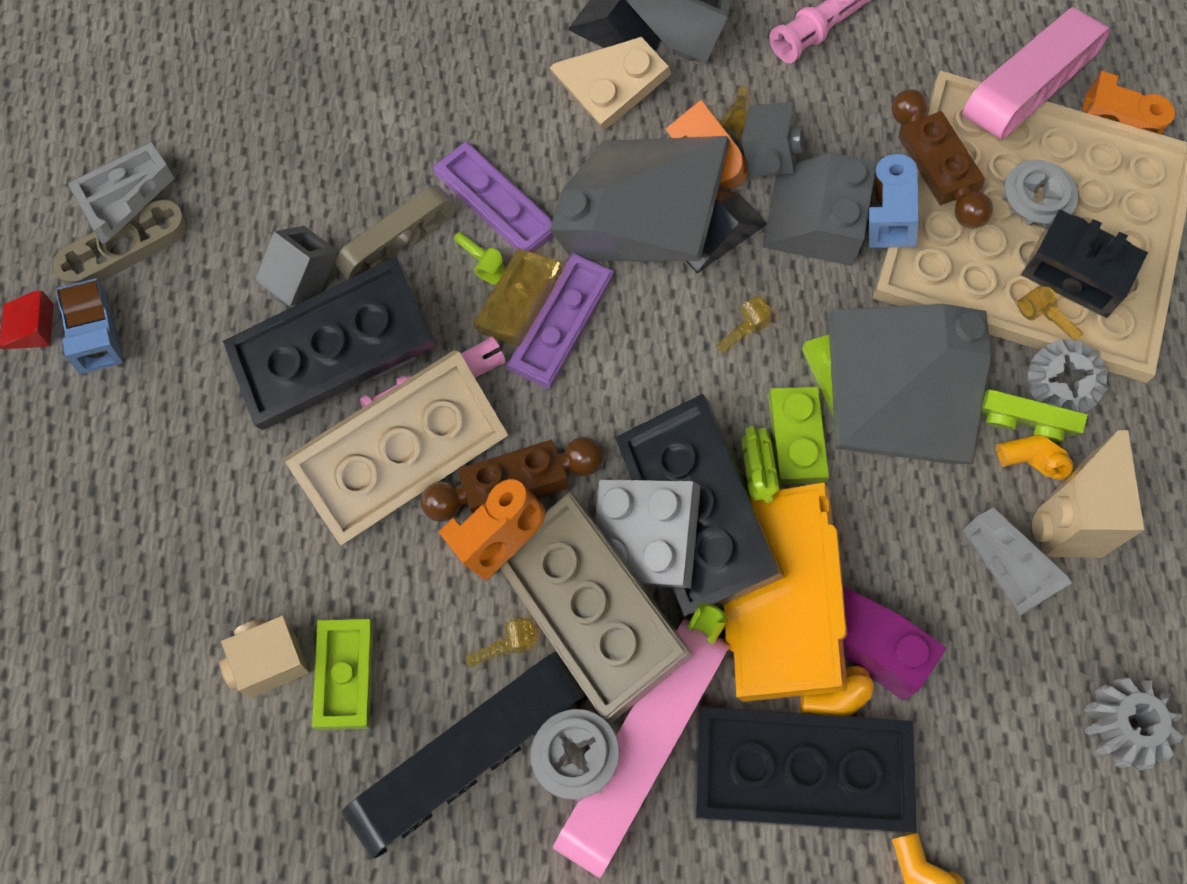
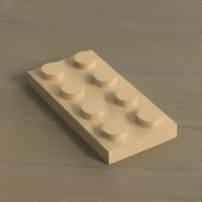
M454 350L282 459L341 546L422 493L429 485L440 481L507 437L508 434L459 351Z

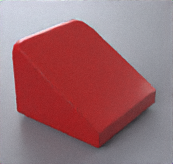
M33 291L3 304L0 349L50 347L54 303L44 291Z

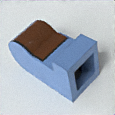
M904 154L888 155L879 161L875 170V197L882 207H869V248L916 247L918 233L917 166L912 158Z
M94 278L58 287L57 299L66 337L62 338L64 354L78 373L84 374L123 363L114 315H111L108 297L101 280ZM102 351H107V353L104 356L99 358H90L86 356Z

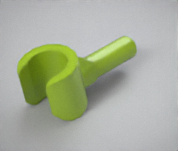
M458 232L454 237V241L478 260V263L473 268L474 273L479 278L492 285H496L506 271L500 252L494 248L485 250L464 233Z
M701 603L686 629L690 631L692 629L703 631L708 635L707 642L714 645L727 622V616L718 607L709 603Z

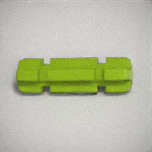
M751 425L745 429L746 435L741 439L749 495L754 501L763 499L766 503H770L775 499L774 493L779 490L769 431L765 427L756 429L754 425Z

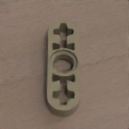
M434 185L426 188L346 244L335 261L336 268L348 280L395 256L398 257L399 255L396 252L408 244L411 246L415 245L450 220L456 211V203L440 186Z
M169 200L153 201L147 204L108 242L102 244L95 232L62 248L54 258V272L64 285L99 278L102 282L178 242L186 233V219L178 205ZM163 216L170 223V226L162 229L156 221ZM142 226L149 238L143 240L137 228ZM122 237L134 239L133 246L128 252L119 255L110 253L111 245L117 239ZM98 249L106 261L100 263L93 251ZM80 260L85 270L76 274L72 264Z

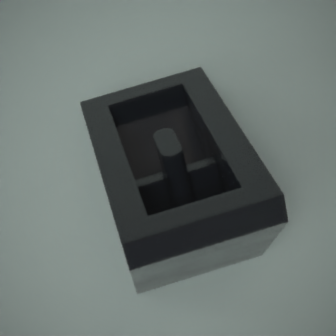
M589 0L569 27V31L602 48L642 37L655 51L662 41L626 0Z
M718 191L701 260L686 262L698 274L765 227L767 222L738 192Z

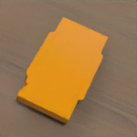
M825 483L778 490L774 493L775 499L770 503H766L763 499L754 501L751 498L784 578L724 604V613L727 616L725 624L726 643L730 644L728 650L734 653L736 697L743 702L847 691L843 639L847 635L839 538L838 531L832 523L830 490Z

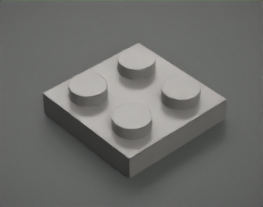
M599 481L595 522L642 586L691 588L701 488L697 483L693 481Z

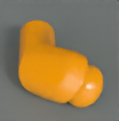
M1034 435L996 444V452L1002 467L1026 462L1043 475L1055 480H1063L1073 471V461L1069 454L1047 437Z
M861 666L848 667L846 669L847 691L800 696V713L851 717L873 695L874 683L870 679V673Z
M919 833L892 839L905 884H965L963 878L954 871L947 872L927 862Z

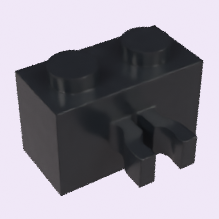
M1059 209L1041 234L1021 276L1108 318L1128 296L1148 252L1132 245L1126 240L1128 235L1120 231L1114 236L1100 229L1102 223L1095 219L1088 223L1079 216L1071 215Z

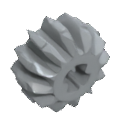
M1127 677L1114 680L1112 686L1104 685L1095 690L1094 695L1097 702L1087 704L1083 710L1090 717L1098 720L1097 723L1087 726L1084 733L1091 736L1101 735L1103 741L1097 745L1095 753L1106 755L1113 752L1114 766L1125 768L1133 764L1140 771L1153 768L1155 761L1159 763L1165 762L1174 756L1170 745L1180 743L1184 736L1172 727V723L1180 721L1183 714L1168 711L1166 704L1169 702L1170 693L1161 692L1154 695L1152 680L1147 681L1143 679L1134 684ZM1136 718L1139 727L1133 729L1129 719Z

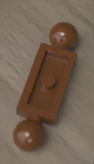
M907 89L900 92L894 98L891 106L894 119L903 125L900 127L898 138L909 156L916 163L918 171L937 202L941 206L956 200L954 208L955 218L963 227L977 229L984 226L993 214V205L986 194L978 192L982 190L985 181L983 174L942 111L926 116L928 102L920 91Z
M578 437L567 445L565 452L557 454L551 439L457 469L462 485L454 487L447 482H435L429 485L422 494L421 507L428 518L437 522H445L457 515L460 507L465 504L469 505L471 514H473L482 504L486 503L491 490L500 482L508 479L518 480L537 498L545 497L569 489L566 472L571 471L579 476H589L598 471L603 462V451L599 443L594 439Z

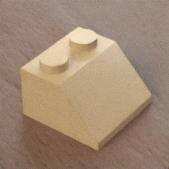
M1128 430L1116 431L1087 456L1037 509L1032 521V532L1035 541L1042 543V551L1045 556L1103 558L1145 530Z

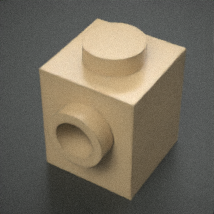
M283 615L268 622L258 619L242 624L234 630V636L221 641L226 658L219 661L224 680L230 690L237 688L240 693L249 699L310 673L293 626Z

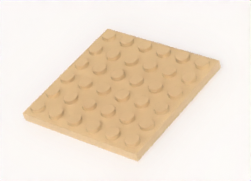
M940 70L934 83L926 116L939 111L944 113L985 178L982 190L978 192H982L990 198L993 205V214L988 223L980 228L969 229L963 227L958 223L954 214L957 201L954 200L940 206L918 171L917 246L887 247L872 298L896 306L948 304L983 310L987 313L989 335L1038 350L1060 339L1083 340L1086 345L1100 351V357L1104 365L1109 368V372L1144 383L1149 382L1156 374L1187 212V142L1047 101L1005 139L1001 140L962 116L966 103L982 82ZM1029 160H1044L1060 166L1073 178L1078 189V203L1071 215L1079 216L1088 223L1095 219L1102 223L1100 229L1114 236L1120 231L1128 235L1126 240L1132 245L1148 252L1128 296L1108 318L1021 276L1030 255L1045 229L1040 223L1036 222L1026 226L1025 218L1018 213L1010 215L1011 206L1009 202L1002 200L1004 193L1003 182L1016 165ZM1043 184L1033 192V200L1038 204L1044 200Z

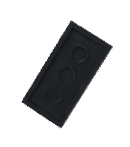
M396 256L223 341L253 425L261 430L275 425L437 346L403 264Z
M704 394L615 437L631 480L693 481L701 486L691 588L673 587L684 617L691 620L701 603H709L720 607L784 578L710 402Z
M699 707L697 709L694 820L901 834L917 833L913 721Z

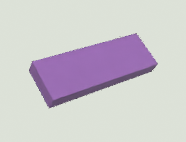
M467 141L433 166L434 174L523 258L527 259L554 236L550 231L553 220Z
M572 252L507 364L508 370L550 390L612 281L614 271Z

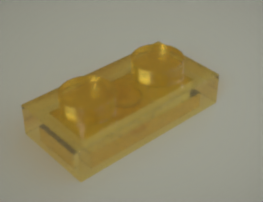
M518 249L474 322L478 332L519 347L563 272L559 261Z

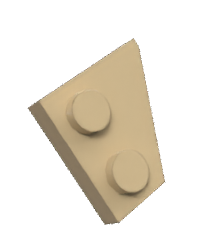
M642 37L563 60L549 67L553 75L603 130L619 120L671 75L669 66Z

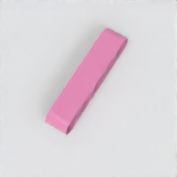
M1071 7L985 79L969 98L962 116L997 138L1005 139L1096 56L1108 38L1111 28L1082 11Z
M685 618L677 629V633L694 656L634 704L616 735L621 751L617 764V775L613 776L604 786L602 793L593 794L583 798L580 802L578 801L553 845V850L598 878H601L730 646V644L720 638H717L714 645H711L707 642L708 635L698 629L690 631L686 629L690 621Z

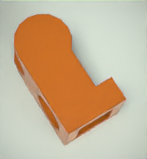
M1101 71L1086 92L1082 112L1157 134H1162L1172 123L1175 117V109L1167 98L1158 94L1142 95V93L1117 86L1118 75Z
M702 100L698 101L666 128V131L672 138L728 136L730 144L719 187L735 189L746 180L748 168L745 156Z
M508 479L497 484L489 493L486 503L482 504L464 523L460 524L456 519L452 518L439 531V534L460 561L487 582L538 531L545 518V507L521 482Z

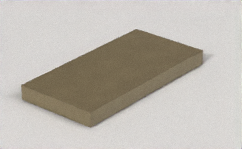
M571 492L545 512L543 524L538 531L500 568L597 712L607 723L614 722L694 656L578 498Z

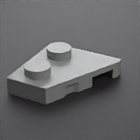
M151 142L67 184L101 243L104 244L156 197L174 177Z
M994 507L978 515L963 529L1020 616L1072 584L1069 577Z

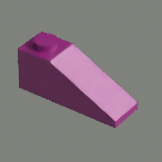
M843 586L847 635L843 639L845 659L854 666H861L867 669L872 679L902 701L920 690L947 648L903 616Z

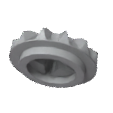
M1029 160L1022 162L1009 172L1003 182L1004 193L1002 200L1009 202L1011 206L1010 215L1018 213L1025 218L1026 226L1036 222L1040 223L1045 229L1059 209L1072 214L1078 203V189L1073 178L1063 168L1049 161ZM1043 184L1044 200L1038 204L1033 200V192Z
M1060 339L1044 346L1036 353L1029 365L1027 381L1035 401L1084 413L1097 406L1098 401L1108 390L1106 384L1109 368L1104 365L1100 357V351L1086 345L1083 340ZM1065 363L1069 364L1072 371L1087 373V376L1081 377V380L1074 382L1073 391L1069 390L1067 383H1058V381L1050 383L1049 379L1057 377L1058 374L1064 372Z
M572 709L552 716L538 730L531 748V765L537 780L547 791L557 798L572 799L580 802L585 797L602 793L604 786L613 776L617 775V764L621 751L614 731L602 717L587 710ZM567 737L571 743L574 742L579 748L587 744L590 746V749L584 754L585 760L588 762L586 764L589 769L588 772L584 773L582 769H578L573 763L566 767L563 766L562 762L568 758V753L565 750L567 746L562 739Z

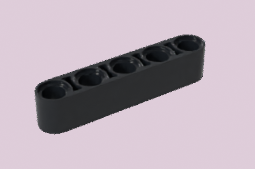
M557 651L553 652L357 796L341 811V814L371 859L374 860L388 851L386 846L399 836L404 839L432 818L431 812L446 801L449 805L477 784L476 778L489 768L494 771L521 750L519 745L532 735L535 737L538 730L548 719L565 711L574 703L578 706L581 705L588 697Z

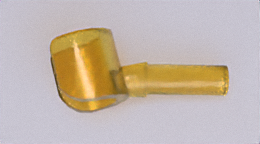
M745 86L738 88L735 104L730 106L719 122L723 129L727 127L735 131V140L737 141L743 135L748 113L745 107L748 88Z
M1037 287L1017 301L1020 313L1028 320H1035L1044 314L1049 321L1055 323L1072 340H1078L1082 336L1083 332L1056 307L1057 297L1050 287Z
M754 297L740 307V312L745 321L740 323L738 327L715 345L722 354L750 332H758L769 325L770 309L763 297Z
M527 618L505 622L506 639L496 641L487 647L466 655L465 660L468 667H474L498 655L529 651L535 644L533 624Z

